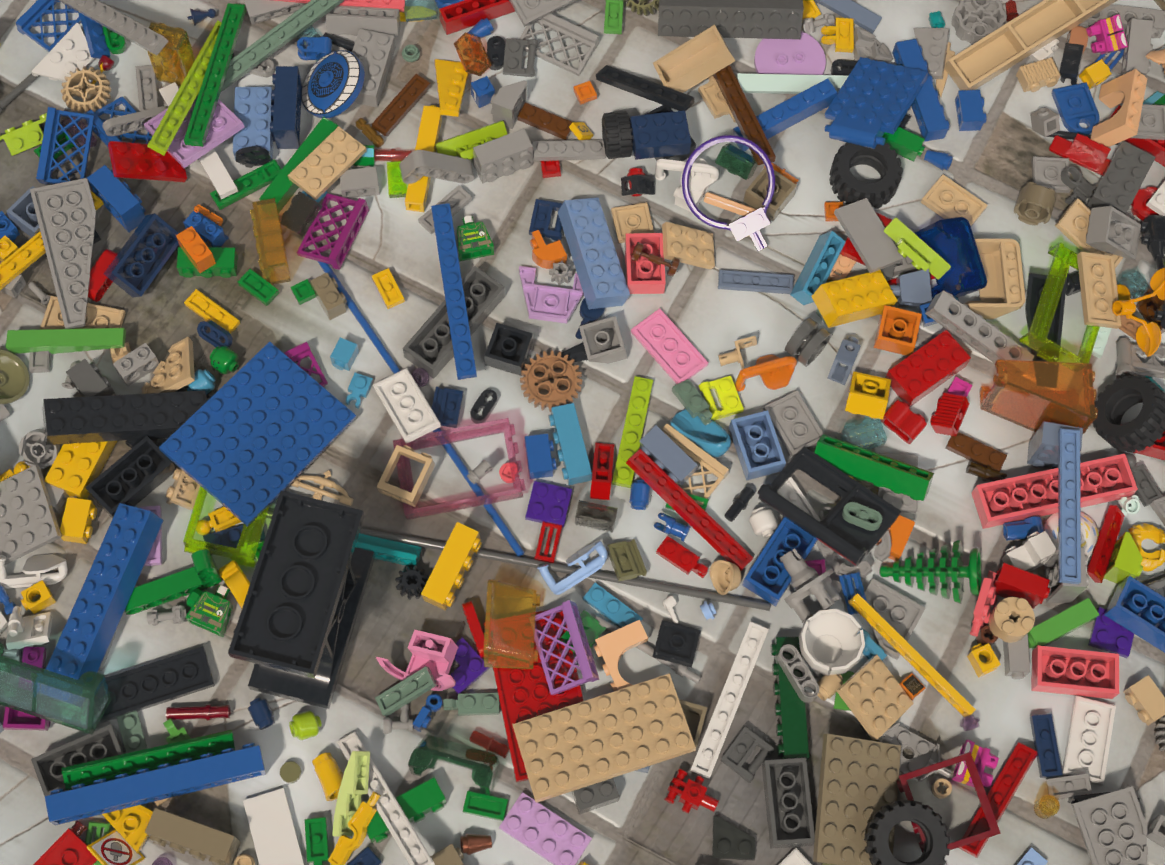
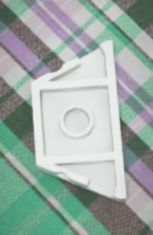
M76 23L31 71L33 76L49 77L50 80H60L64 83L67 82L65 76H71L70 71L76 73V67L80 71L83 69V66L89 67L95 58L90 56L86 37L80 25Z

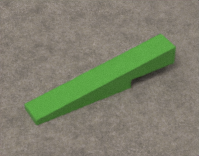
M125 328L8 330L5 348L13 354L41 351L58 354L123 348L126 330Z

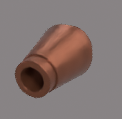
M477 834L461 836V852L470 855L492 848L491 836Z

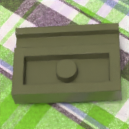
M632 539L630 542L622 541L607 544L606 549L618 582L637 578L641 575L646 576L647 571L635 539Z

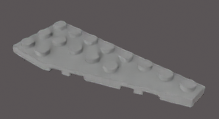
M87 178L30 189L65 329L84 327L86 321L96 222V210Z
M1133 786L1071 804L1092 865H1147V825Z

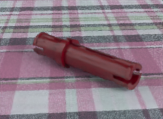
M206 704V706L167 707L166 709L167 720L206 719L208 721L214 718H230L231 715L230 705L212 706L211 704Z

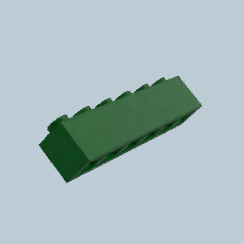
M824 434L817 441L815 454L843 473L854 476L857 480L871 482L877 487H885L894 493L910 496L913 500H925L934 473Z

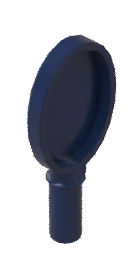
M584 298L579 311L583 319L580 322V326L597 321L602 316L605 308L588 309L586 299ZM578 328L575 337L582 339L580 329Z

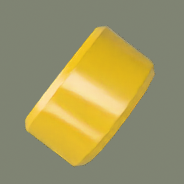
M232 560L219 568L218 572L242 609L250 582L238 563Z

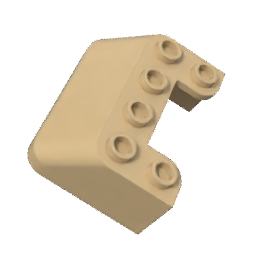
M963 239L957 250V261L962 268L977 269L980 301L966 302L965 304L969 309L981 315L984 319H995L1020 309L1025 303V289L1019 243L1014 239Z

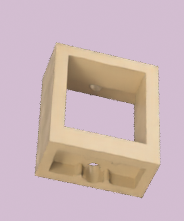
M396 445L377 485L378 491L416 507L435 467L432 457L423 452L418 454L409 446L403 445L401 447ZM401 455L425 464L411 493L388 484Z

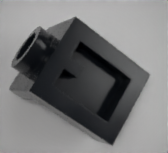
M1079 271L1068 274V272L1063 273L1061 277L1067 278L1066 295L1070 296L1081 292Z

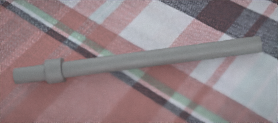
M598 615L595 617L599 624L607 628L606 630L609 632L620 629ZM645 643L636 646V648L649 656H653L654 648ZM655 658L675 670L676 674L681 677L685 676L697 684L701 679V676L689 670L687 666Z

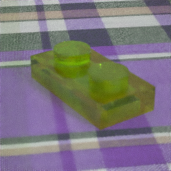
M401 161L387 162L389 198L406 197L407 184L402 180L399 166Z

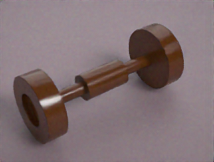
M637 242L631 255V260L637 261L641 255L648 258L650 262L668 266L667 275L674 276L680 259L674 257L671 263L665 262L661 257L641 252L643 244Z

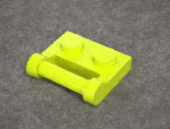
M731 376L699 384L700 392H703L706 402L710 406L709 410L713 415L711 420L715 421L744 411ZM712 389H714L716 392L717 398L722 408L721 411L717 410L716 404L710 391Z

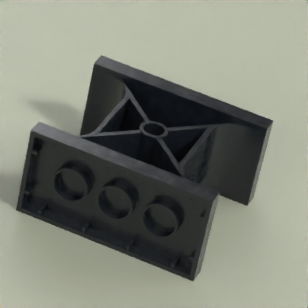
M280 490L228 650V654L232 658L255 663L248 684L250 690L326 709L330 708L375 559L373 551L355 547L365 517L363 510Z

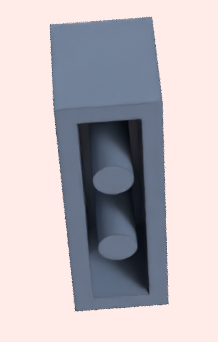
M657 425L639 441L640 449L647 456L651 455L655 459L654 462L662 470L665 469L669 473L668 476L675 483L679 482L683 485L698 470V465Z

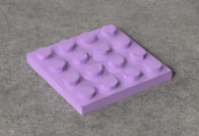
M197 97L167 151L183 168L244 128L243 122L219 99L204 147L188 146L184 143ZM168 108L143 124L152 136Z

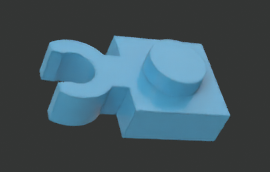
M354 373L348 387V392L352 394L347 396L346 404L349 405L352 400H356L355 406L358 409L361 406L360 398L361 396L367 397L373 383V378Z

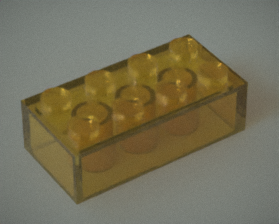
M151 22L149 29L168 40V43L157 56L147 51L158 81L170 84L175 82L176 85L181 86L195 61L187 31L179 27L173 28L163 23Z
M275 198L252 202L253 209L250 210L254 224L253 231L257 242L256 249L259 254L258 261L262 277L267 279V282L272 285L290 282L282 227Z

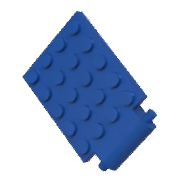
M860 57L837 93V96H835L825 112L826 119L834 120L831 125L825 126V132H829L830 139L875 149L877 144L884 145L885 138H882L884 132L895 133L927 80L928 72Z

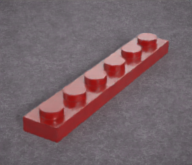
M1019 742L987 795L997 824L1037 756V751ZM982 807L978 810L963 838L990 830ZM989 838L959 847V849L978 858Z

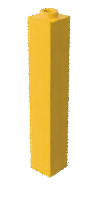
M424 105L415 150L436 153L435 144L438 143L443 118L440 115V107ZM423 176L417 182L408 184L405 198L406 210L425 211L431 177Z

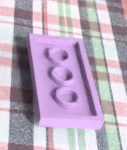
M523 792L499 826V829L553 865H576L592 840L590 836L540 803H536L534 799Z

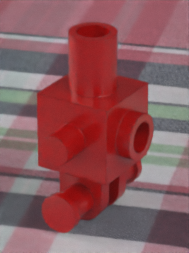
M678 769L676 778H672L671 781L673 785L668 787L669 793L664 800L674 804L675 797L678 795L680 796L679 802L684 804L681 810L689 814L691 808L698 810L700 805L714 812L719 800L705 794L707 788L702 786L704 779L697 776L695 781L688 779L687 783H685L683 780L688 773Z

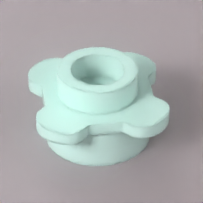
M1124 496L1120 499L1122 504L1121 512L1124 515L1138 513L1140 509L1138 496Z

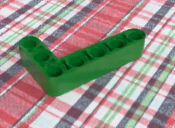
M203 549L194 552L191 555L194 564L192 568L135 587L125 608L126 615H133L187 596L195 589L204 590L219 584L221 578L210 551Z

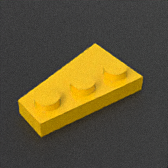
M137 805L102 814L138 854L149 837L145 830L153 811L142 805Z

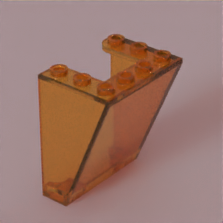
M997 360L995 363L997 375L993 376L994 385L992 389L989 386H981L979 389L981 410L1034 432H1037L1043 422L1083 428L1084 434L1098 415V409L1094 404L1096 399V389H1093L1095 372L1092 371V364Z

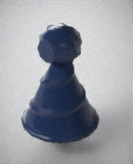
M213 8L208 9L207 12L190 9L191 16L187 18L188 20L192 19L194 26H196L206 17L214 18L216 11Z

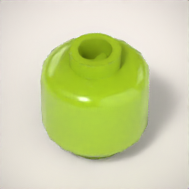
M310 710L295 714L292 717V721L289 722L292 736L297 737L299 740H305L318 735L319 727L322 726L320 717L318 715L315 716Z

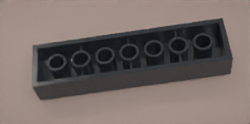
M205 391L43 399L42 411L46 445L140 440L146 436L150 439L169 438L207 402Z

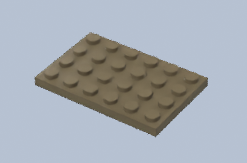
M823 734L813 862L833 865H872L869 860L870 856L865 850L867 841L864 840V836L868 832L866 826L868 822L872 821V815L881 809L880 807L897 801L898 785L896 781L899 780L900 745ZM895 825L891 829L888 838L889 849L892 855L894 849Z

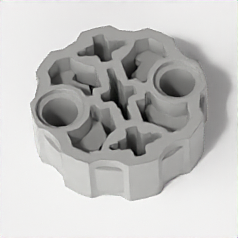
M960 0L955 8L951 22L956 30L957 37L973 45L1005 25L1007 14L1004 12L1002 3L999 0Z

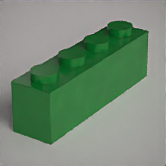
M435 777L396 797L409 822L414 821V823L423 820L426 817L425 814L431 811L436 813L442 810L444 804L447 803ZM376 811L367 826V834L372 843L375 841L380 843L388 838L387 835L390 834L378 811Z

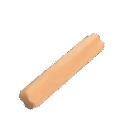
M707 192L704 197V202L742 216L757 210Z

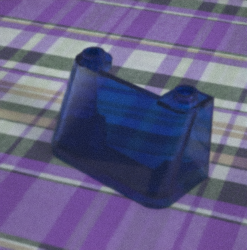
M966 218L942 219L915 232L918 237L951 265V268L939 280L936 279L937 285L931 288L932 300L935 295L942 291L952 294L956 299L986 287V274L970 223Z

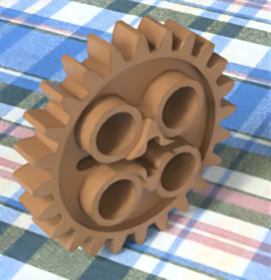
M551 350L550 355L547 356V353L543 351V357L536 354V360L530 358L531 365H524L526 370L521 371L523 376L520 378V383H523L521 390H526L523 395L524 397L529 396L528 403L535 401V408L541 405L542 411L545 407H548L549 412H551L552 407L566 405V402L571 404L573 403L572 397L578 398L577 392H581L579 385L582 384V379L579 378L582 377V373L577 372L579 365L573 366L574 359L568 361V355L562 358L559 351L557 356H555L553 350ZM562 368L563 371L561 373L554 372V369ZM537 372H543L545 375L542 377H537L535 374ZM561 385H565L568 387L566 390L563 391L558 389V387ZM543 389L549 391L546 395H542L539 392Z

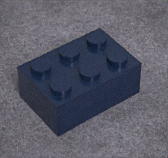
M685 111L630 117L635 160L690 153L691 139Z

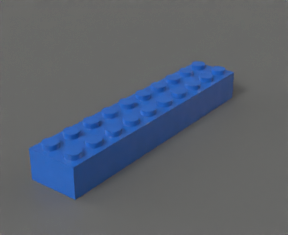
M119 503L36 692L50 699L82 708L164 521L152 511Z
M250 743L243 745L241 750L234 751V748L222 750V754L213 756V753L201 755L200 759L192 761V758L180 760L179 764L171 766L170 763L158 766L157 770L149 771V768L136 771L137 774L128 776L125 773L115 776V780L111 781L99 779L93 781L94 785L90 786L78 784L72 786V790L63 791V789L50 791V795L45 796L49 822L56 826L266 775L260 746Z

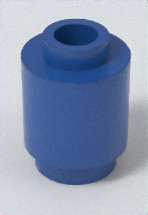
M636 480L635 483L631 484L629 503L632 509L646 510V506L649 505L651 487L644 480Z

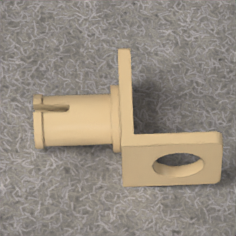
M756 336L734 341L735 351L719 354L721 367L738 362L741 365V369H744L740 349L757 345Z

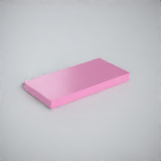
M660 308L631 329L634 337L676 384L690 379L709 363Z

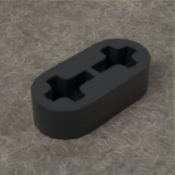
M837 59L832 63L831 74L849 76L858 61Z
M491 389L484 390L471 408L470 417L475 424L484 423L497 405V394ZM490 396H492L493 401L489 400L488 403L485 405V397L489 398ZM483 409L482 416L476 418L475 412L479 413Z

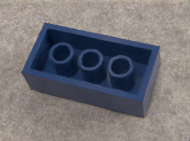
M276 66V73L272 75L275 89H272L271 93L272 100H274V105H271L273 121H270L272 140L276 142L277 149H298L300 145L302 82L298 66Z
M155 213L146 215L104 272V275L131 297H141L179 245L176 235L179 233Z

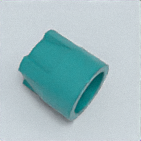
M940 11L929 14L928 20L931 28L945 27V21Z

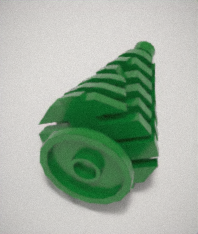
M957 540L953 543L952 552L954 557H951V561L949 560V555H951L950 546L946 544L941 546L940 563L937 560V548L929 550L928 566H926L925 552L917 554L916 566H914L913 556L905 558V566H901V560L894 561L893 567L881 566L879 574L881 577L893 576L894 582L901 583V578L905 577V584L909 587H913L914 577H916L917 588L921 591H925L926 579L928 577L929 592L936 596L938 594L937 585H939L940 577L942 598L948 600L951 594L949 585H951L952 579L954 583V588H952L953 599L955 602L962 604L964 578H969L972 595L979 596L981 590L980 549H971L969 565L964 566V562L961 560V556H963L961 540Z

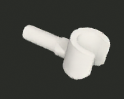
M669 596L663 601V606L669 611L673 622L679 624L673 609L677 602L673 596Z

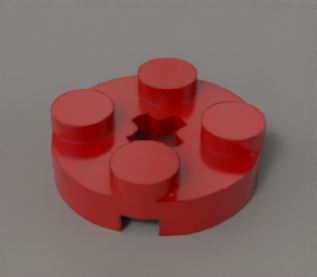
M1147 187L1146 189H1139L1131 204V213L1141 220L1150 215L1160 216L1146 206V203L1149 202L1158 188Z

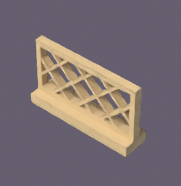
M666 424L662 431L694 462L701 465V472L694 473L692 476L702 475L703 486L692 487L691 478H689L690 487L682 489L685 492L690 490L692 495V490L704 489L705 496L703 498L708 499L722 480L727 477L729 469L669 424ZM713 474L718 479L714 484L705 485L704 475ZM694 500L697 504L703 505V502Z

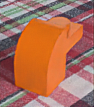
M539 230L532 232V240H530L533 249L532 259L538 266L545 269H553V263L557 264L563 261L564 264H567V254L560 240L546 245Z

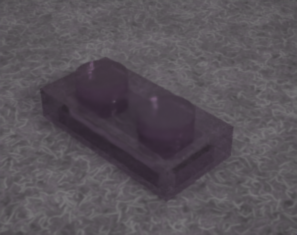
M70 118L61 120L62 127L64 128L72 120ZM81 120L77 122L81 130L86 128ZM75 124L66 130L71 138L80 132ZM81 135L74 142L80 148L86 144V138ZM93 135L90 148L97 144V140Z

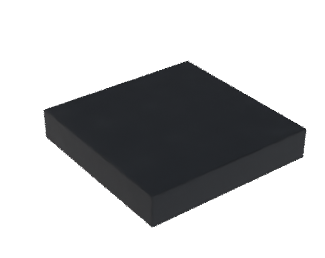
M662 620L652 657L692 668L701 630Z

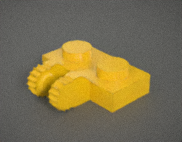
M836 18L835 26H824L821 28L823 35H829L821 38L822 44L832 45L835 43V52L853 53L854 27L852 18Z

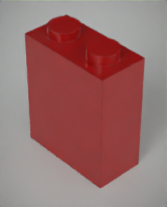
M1003 563L995 572L997 574L994 580L995 594L1001 597L1026 599L1032 609H1034L1038 604H1042L1044 598L1047 599L1051 588L1048 587L1050 580L1007 563Z

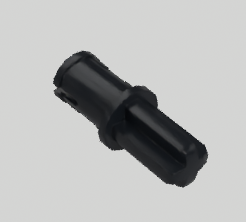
M745 486L739 496L733 499V504L724 515L728 521L732 522L741 510L746 509L747 503L755 495L754 490Z

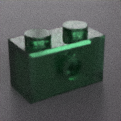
M730 143L722 146L715 161L716 164L724 167L731 174L738 175L745 180L753 176L758 166L753 156Z

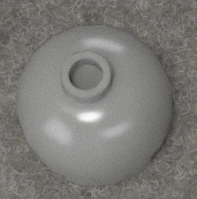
M44 429L30 431L19 443V454L26 460L25 463L30 467L38 465L40 469L51 466L61 450V444L46 445Z

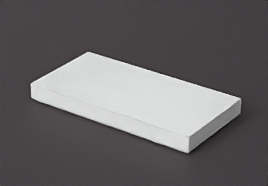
M407 368L373 384L374 390L406 444L441 427L439 420Z
M1077 695L1074 697L1062 767L1063 776L1088 773L1090 783L1101 786L1104 784L1116 710L1115 705Z
M278 789L243 800L259 865H305L285 789Z

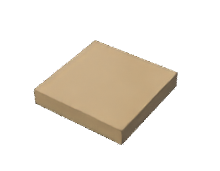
M647 202L611 208L618 243H624L625 235L628 233H654Z

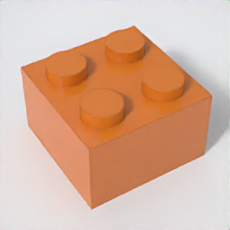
M884 305L873 348L910 356L916 345L922 314Z

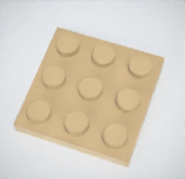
M878 655L872 656L837 690V693L873 741L879 739L914 704Z

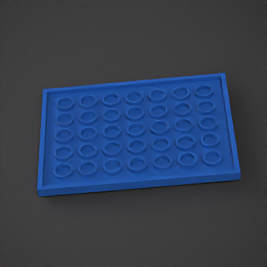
M269 342L159 447V450L248 527L279 496L280 490L284 491L356 419V415Z

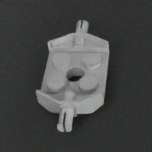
M900 723L888 729L877 739V742L901 746L899 771L904 774L940 762V747L938 743L935 745L899 726ZM903 749H910L913 752V758L906 759L902 753ZM944 767L913 779L921 782L937 772L949 778L952 770Z

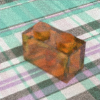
M465 32L454 43L465 72L481 76L492 66L480 37Z

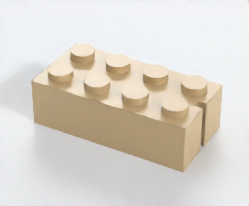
M713 25L653 62V65L665 87L684 93L730 65L735 59L716 26Z

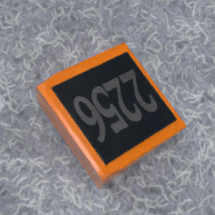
M913 673L899 683L911 700L926 689Z

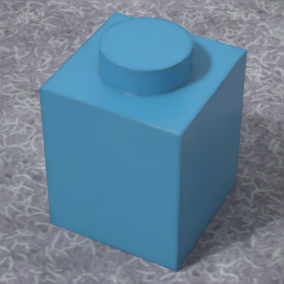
M340 337L330 356L333 366L339 370L345 369L350 371L359 353L358 345Z

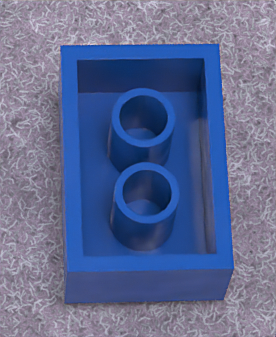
M104 165L87 177L93 193L103 201L106 209L129 233L139 226L145 218L144 212L146 211L141 205V199L136 194L132 195L129 186L124 181L121 183L118 179L119 177H114L113 169L109 170Z

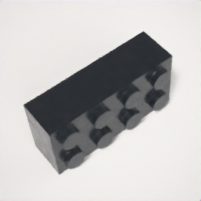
M146 436L85 488L113 519L119 503L133 507L136 506L171 476L176 467L159 450V447Z

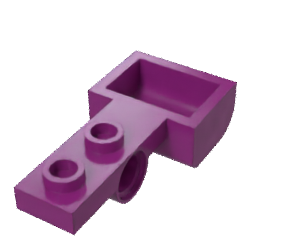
M24 647L17 697H7L3 721V728L5 730L48 731L50 727L52 701L49 698H40L41 694L36 692L45 672V647Z

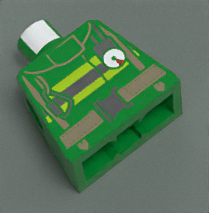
M473 216L463 217L464 225L457 227L459 261L494 255V245L484 223H474Z
M219 585L215 594L207 591L203 592L185 617L187 621L220 637H224L233 609L231 602L226 600L230 590Z

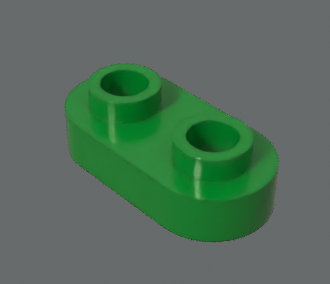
M103 26L109 51L112 54L123 53L126 49L125 38L115 32L111 33L112 30Z

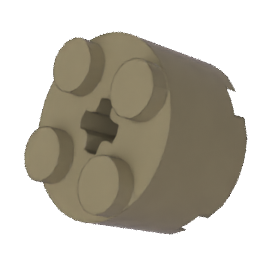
M1034 182L1027 183L1019 192L1014 213H1017L1020 221L1029 225H1038L1041 222H1044V224L1048 223L1056 202L1055 191L1051 188L1037 185Z

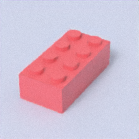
M1038 645L1032 651L1031 691L1113 699L1119 694V654Z

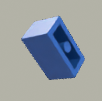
M980 90L958 91L955 105L959 131H980L983 124L986 123V113H983L984 98L981 97Z
M548 434L525 436L529 478L553 477V470H556L555 458H551V452L554 451L553 440H549Z

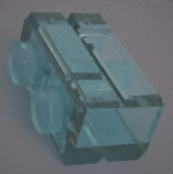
M868 418L858 425L850 423L845 425L841 432L842 441L867 450L885 445L887 441V436L880 419L873 420V418Z

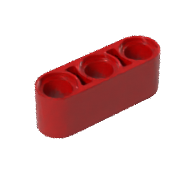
M106 249L91 269L89 299L95 302L100 301L113 283L104 275V272L118 253Z

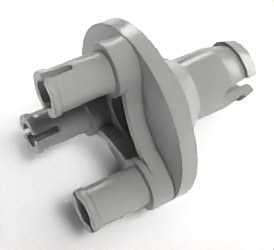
M795 548L780 558L791 576V585L796 591L784 600L791 609L795 610L802 623L813 616L803 602L804 598L808 595H815L824 610L842 598L832 585L833 581L829 577V575L834 573L832 568L819 576L814 568L806 564Z

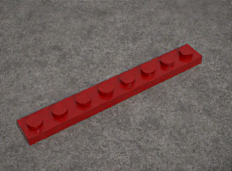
M641 449L627 460L626 464L724 559L737 565L740 571L753 560V557Z

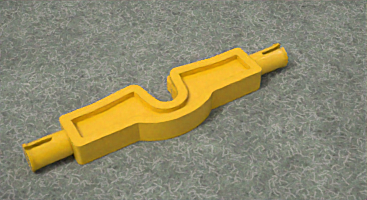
M373 791L368 801L360 804L358 810L348 822V827L354 832V836L352 839L347 835L339 837L328 859L331 863L330 865H345L352 852L361 846L366 837L367 826L377 811L374 806L381 796L380 794Z

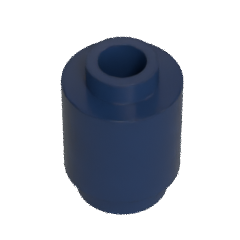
M260 697L250 702L251 706L247 709L255 725L260 730L266 729L275 723L273 719L275 716L266 699L262 700Z

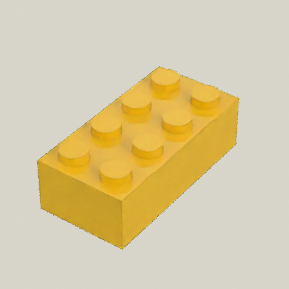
M881 270L821 284L811 296L828 328L880 315L884 305L893 307L898 301Z
M117 441L63 444L44 482L65 490L71 498L87 500L89 492L85 487L100 475Z
M459 522L456 523L421 593L424 601L445 611L447 607L453 605L456 598L454 593L456 589L461 588L465 579L463 574L465 570H470L473 564L472 556L474 552L478 553L481 548L482 542L478 531Z

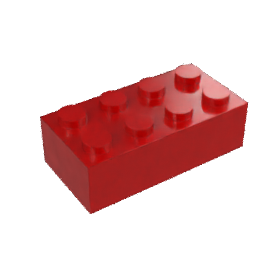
M945 330L890 369L885 378L891 379L890 387L903 402L911 407L964 369L971 357L951 334Z

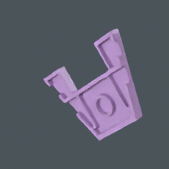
M519 266V275L529 319L567 324L584 295L578 274L575 273L573 289L534 284L536 268Z

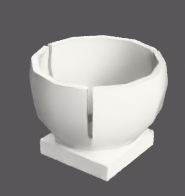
M838 609L820 610L804 622L799 635L800 651L802 658L813 670L815 677L823 674L827 676L843 674L859 663L865 648L863 629L861 630L862 627L852 615Z

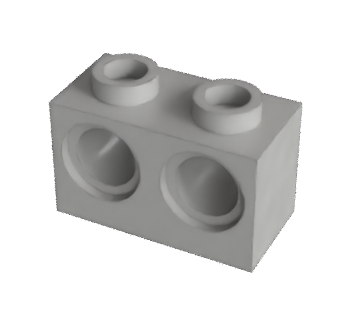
M144 343L114 362L113 365L125 384L130 386L155 370L159 362L149 346Z

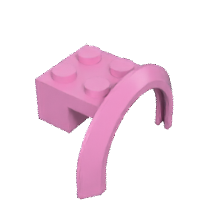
M414 630L408 645L412 657L406 672L396 668L388 659L376 657L386 672L401 681L426 666L430 668L437 683V686L431 690L443 691L454 687L456 684L453 677L448 675L458 650V646L451 638Z

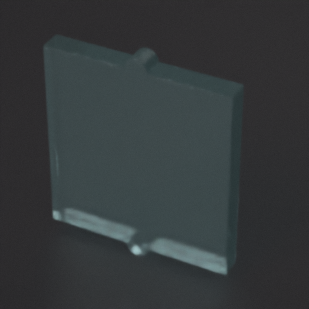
M405 0V10L403 13H405L406 22L437 19V6L434 4V0Z

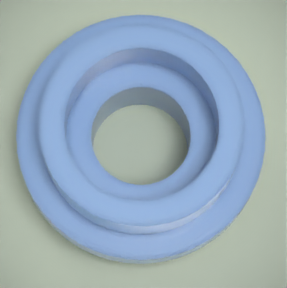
M704 601L700 608L706 620L710 618L712 620L715 619L714 614L717 612L712 602L708 604L707 601Z

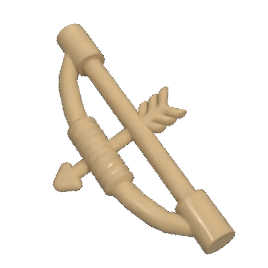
M330 470L324 472V478L318 475H300L290 484L297 488L301 487L315 492L313 495L314 499L321 500L322 496L325 495L349 506L353 503V498L348 496L345 489L328 479V477H331ZM301 480L314 481V483H318L321 486L316 488L302 483ZM324 486L334 488L343 495L340 496L323 490Z

